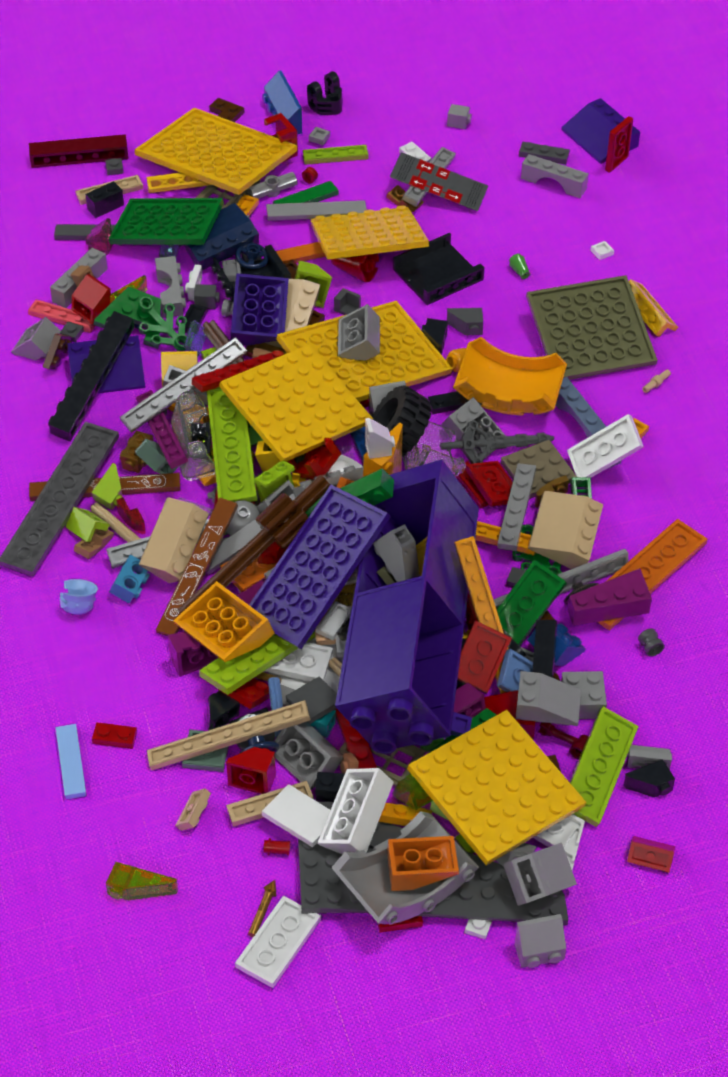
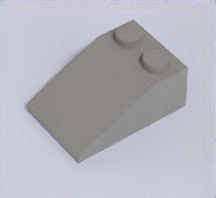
M521 671L516 719L578 726L581 690L542 673Z

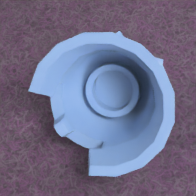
M82 579L64 581V589H68V593H60L61 608L75 615L89 612L96 600L97 585Z

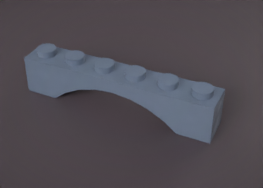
M568 377L563 378L556 402L557 408L573 416L587 437L604 429L606 425ZM622 460L612 465L611 467L621 464Z

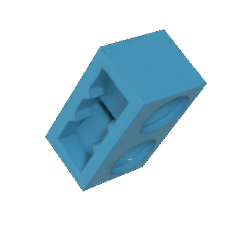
M131 554L109 590L111 594L127 603H130L133 597L138 598L142 591V588H140L141 583L145 584L150 576L147 573L148 570L139 565L140 559Z

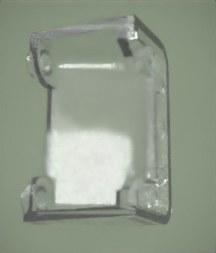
M194 389L185 391L178 396L171 418L172 430L189 461L180 465L181 474L188 481L215 474V464L207 454L205 445L200 441L191 442V424H200L201 418L208 416L206 406Z
M428 421L429 424L417 445L415 444L413 449L402 457L405 469H411L442 459L454 476L462 474L466 467L464 459L452 457L451 449H440V443L457 441L455 431Z

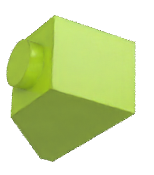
M112 463L92 491L93 499L110 510H113L115 506H119L123 499L117 467L114 463Z

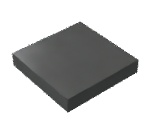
M319 676L286 695V701L291 705L305 700L311 719L307 722L311 724L336 709L337 693Z

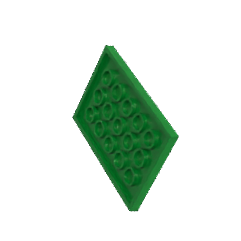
M130 198L108 238L109 243L117 245H204L224 205L223 198Z

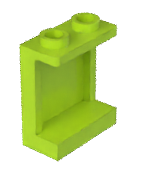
M286 461L278 462L275 466L264 471L254 479L260 502L288 480L294 486L291 472L295 470L293 465Z

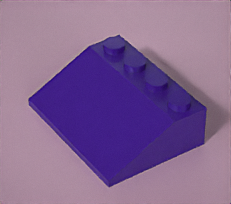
M599 98L582 108L562 126L561 130L601 164L606 162L610 131L625 118L603 99ZM634 126L632 127L630 150L637 148L639 145L640 131Z
M236 273L230 341L236 337L242 345L246 346L277 341V334L285 332L289 278Z
M138 335L128 338L98 393L145 388ZM97 340L67 343L72 384L74 375L81 370L82 361L85 358L87 359L92 344L95 345Z

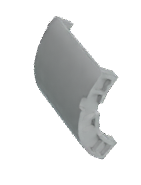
M420 811L411 822L400 830L401 835L396 839L451 835L432 814ZM388 839L374 846L373 851L366 853L364 850L357 852L345 851L332 866L334 872L377 923L390 925L408 920L423 912L432 911L438 903L456 891L464 882L470 881L475 875L474 872L479 868L455 841L459 868L458 875L415 890L391 891L387 859Z

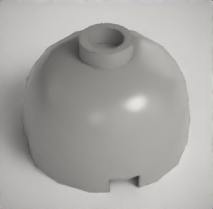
M246 500L235 502L238 504V507L226 530L230 536L260 515L258 508L253 503Z

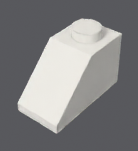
M365 418V446L369 459L392 456V447H395L394 436H390L387 427L370 418Z

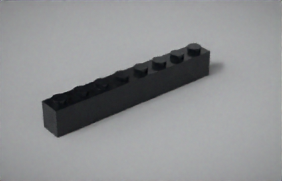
M114 311L111 317L106 319L103 331L100 330L95 345L92 344L87 359L85 358L82 361L81 370L74 375L73 384L66 389L65 398L58 403L57 412L49 419L48 426L51 434L71 442L134 329L133 318Z

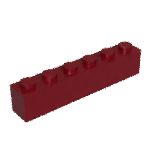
M126 134L29 143L31 168L104 162L114 158L129 159Z

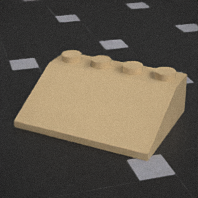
M289 279L285 332L309 325L319 296L320 284L304 279ZM278 341L266 343L269 345L282 348Z
M544 491L528 549L570 569L588 563L603 504L587 496Z

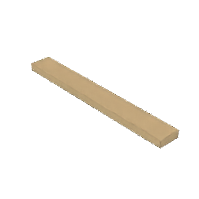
M305 700L149 749L147 750L149 767L151 770H155L247 741L255 736H263L310 721L307 703Z

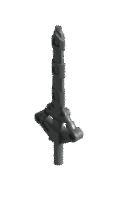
M472 420L467 423L460 441L440 443V449H461L470 463L474 464L483 462L486 455L493 451V448L527 447L529 444H539L547 440L553 441L554 436L542 432L536 435L515 434V436L500 435L492 437L491 433L485 432L476 420ZM475 432L480 434L479 439L474 440ZM475 447L480 448L482 453L478 455Z

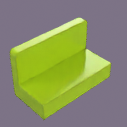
M73 507L66 528L86 542H90L95 529L107 531L110 524L87 509Z

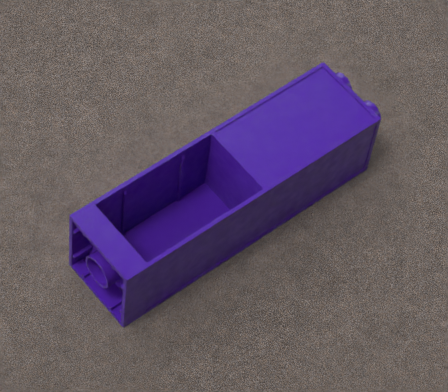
M442 459L391 474L390 476L394 479L393 497L374 505L391 516L375 541L404 524L414 538L416 545L427 537L422 576L386 585L377 573L379 569L385 567V562L376 554L373 544L359 563L335 707L371 745V748L381 754H390L396 748L414 744L426 746L431 744L433 740L450 737L468 599V588L454 542L472 536L475 538L479 508Z

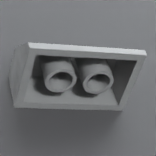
M368 304L339 319L338 356L340 358L366 361L380 354V317Z
M308 722L282 729L274 741L279 744V750L275 753V758L300 782L307 781L310 790L316 787L317 772L334 773L343 760V755Z

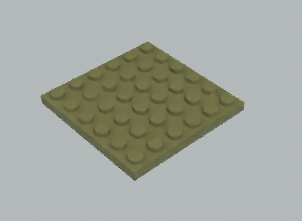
M627 275L526 293V298L546 356L557 353L567 363L563 378L568 377L571 380L657 364L656 354Z

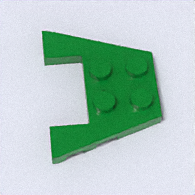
M128 286L95 318L94 325L104 328L106 319L111 317L114 311L133 318L134 323L140 325L142 322L158 325L147 312H142L139 309L138 303L142 297H150L153 300L152 308L160 315L161 299ZM148 332L143 343L154 347L150 342L153 335H160V333Z

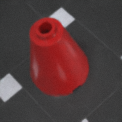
M379 254L330 260L332 265L360 281L370 282L378 270L376 262H379Z

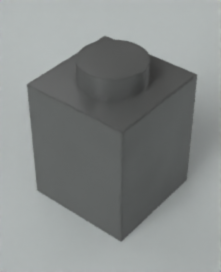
M195 284V305L204 306L207 309H216V302H220V292H217L216 285Z

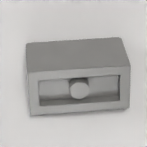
M631 745L628 752L627 767L639 769L663 759L670 770L672 753H670V749Z

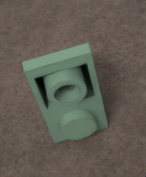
M145 439L135 450V453L157 473H173L178 468H170L157 442Z

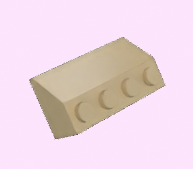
M168 497L139 565L167 583L178 582L192 556L209 513L195 504Z

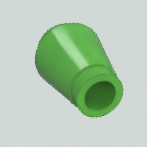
M521 254L513 255L509 259L510 267L521 279L528 278L530 272L524 256Z

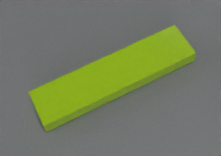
M366 145L303 150L305 165L365 160L369 156Z

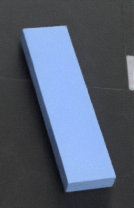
M76 724L55 727L65 799L87 796Z

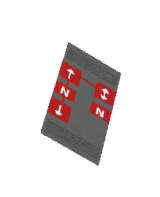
M403 152L400 153L389 176L476 211L479 210L488 188L486 184Z

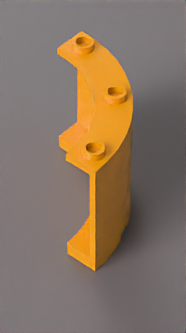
M479 337L468 343L453 388L468 400L474 397L477 402L481 403V407L495 412L523 416L524 413L542 414L555 409L567 363L557 353L542 357L513 355L494 347L483 337Z

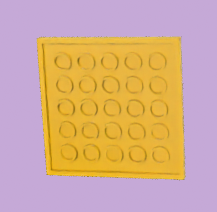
M403 205L393 209L385 207L377 211L365 210L364 213L349 212L346 215L332 214L329 217L316 216L310 219L313 231L327 260L429 247V240L409 207Z
M309 344L220 381L219 384L221 390L280 461L287 462L325 445V437L331 438L334 441L364 427L365 418L373 420L372 416Z
M507 710L410 763L407 768L486 866L586 805L583 797Z

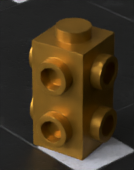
M136 431L129 438L125 450H122L120 453L122 469L140 473L141 469L147 464L135 453V450L145 439L154 441L153 435Z

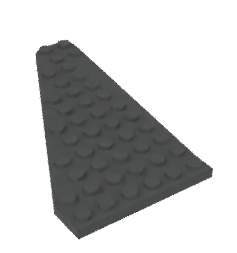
M318 802L330 810L333 802ZM378 822L367 853L372 852L374 846L387 839L399 837L401 835L400 830L403 828L389 823ZM298 839L301 913H369L332 869V866L342 854L322 847L319 844L311 847ZM469 852L466 853L479 866L474 872V877L470 881L464 882L456 891L438 903L432 911L417 915L424 917L521 922L561 914L563 926L568 925L569 921L565 895L562 890L518 906L504 866L496 862L486 866L479 856Z

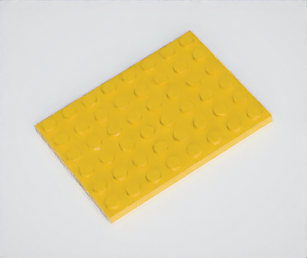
M193 108L137 147L135 155L240 195L297 151V145L287 141L281 143L279 138Z
M397 300L372 307L380 317V354L366 361L340 358L338 356L339 319L346 315L277 334L276 338L286 353L309 344L359 402L369 399V387L405 381L406 386L409 387L451 374L453 369Z

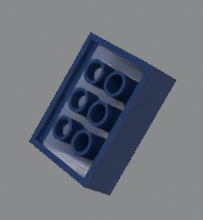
M233 203L221 209L204 245L183 246L194 264L202 265V270L213 265L214 257L218 262L234 256L238 247L248 243L259 244V233L247 215L236 203Z

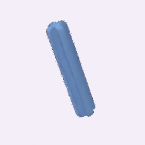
M278 677L269 678L271 710L282 708L280 679ZM281 730L275 732L276 738L281 732Z

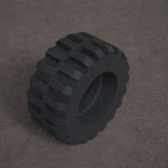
M399 386L387 393V396L381 400V403L372 414V418L374 421L387 427L389 432L399 423L403 424L402 457L407 455V452L413 449L415 444L417 445L420 437L423 436L424 430L429 424L428 420L431 417V404L427 398L410 387Z

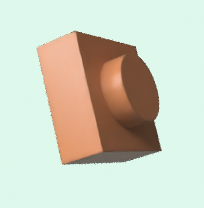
M352 753L343 754V761L340 763L341 773L345 774L347 769H358L359 761Z

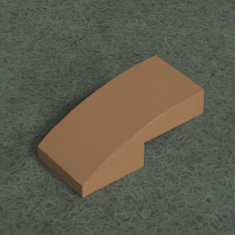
M95 529L91 541L86 542L82 540L74 545V552L90 559L107 545L114 536V532Z

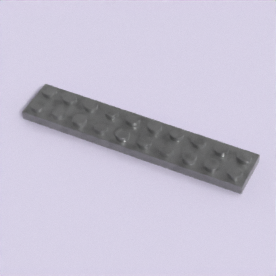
M89 422L83 424L2 553L0 566L34 577L67 523L73 507L78 505L119 438V432Z

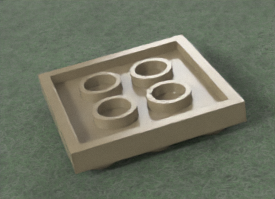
M550 440L501 457V464L513 480L518 463L536 465L535 478L529 499L536 497V492L554 479L566 475L570 484L571 478L577 477Z

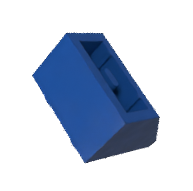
M561 623L557 624L556 666H565L586 650L581 645L582 641L574 635L571 636L568 633V628ZM535 630L527 639L533 646L535 644Z

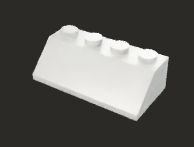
M380 768L347 769L317 844L340 854H343L345 851L357 852L363 850L367 853L394 782Z

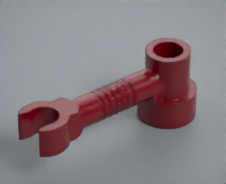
M540 723L539 726L541 728L538 732L541 735L554 736L572 745L569 749L570 754L576 759L580 758L588 739L587 735H580L579 738H576L556 729L551 723Z

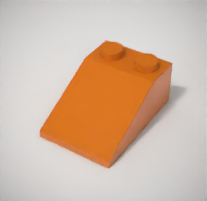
M454 836L388 839L387 859L391 891L415 890L459 874Z

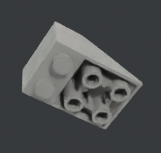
M474 397L452 413L441 424L455 441L461 440L467 423L472 420H476L485 432L491 433L492 437L505 435ZM475 432L474 440L479 439L480 434ZM475 447L478 455L482 453L480 448Z
M405 524L390 531L373 543L376 554L383 559L387 571L394 576L396 583L420 576L416 542Z
M562 843L503 863L518 906L577 885Z

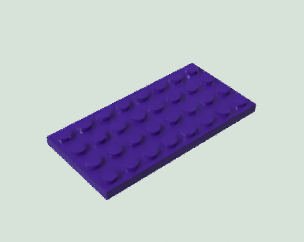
M330 485L249 605L269 620L275 635L302 649L391 516L387 512Z

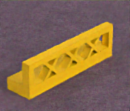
M183 173L146 177L148 193L211 185Z
M632 279L629 280L642 319L652 332L660 337L667 328L676 331L679 327L644 285Z

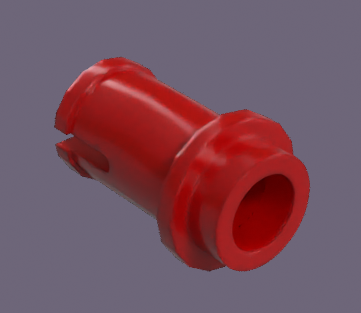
M271 838L264 840L263 853H268L267 855H270V853L289 855L290 841H274Z

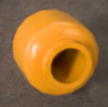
M466 348L454 349L449 352L446 361L453 368V372L459 371Z

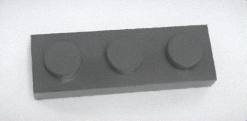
M522 142L519 157L526 158L530 154L566 165L570 150Z

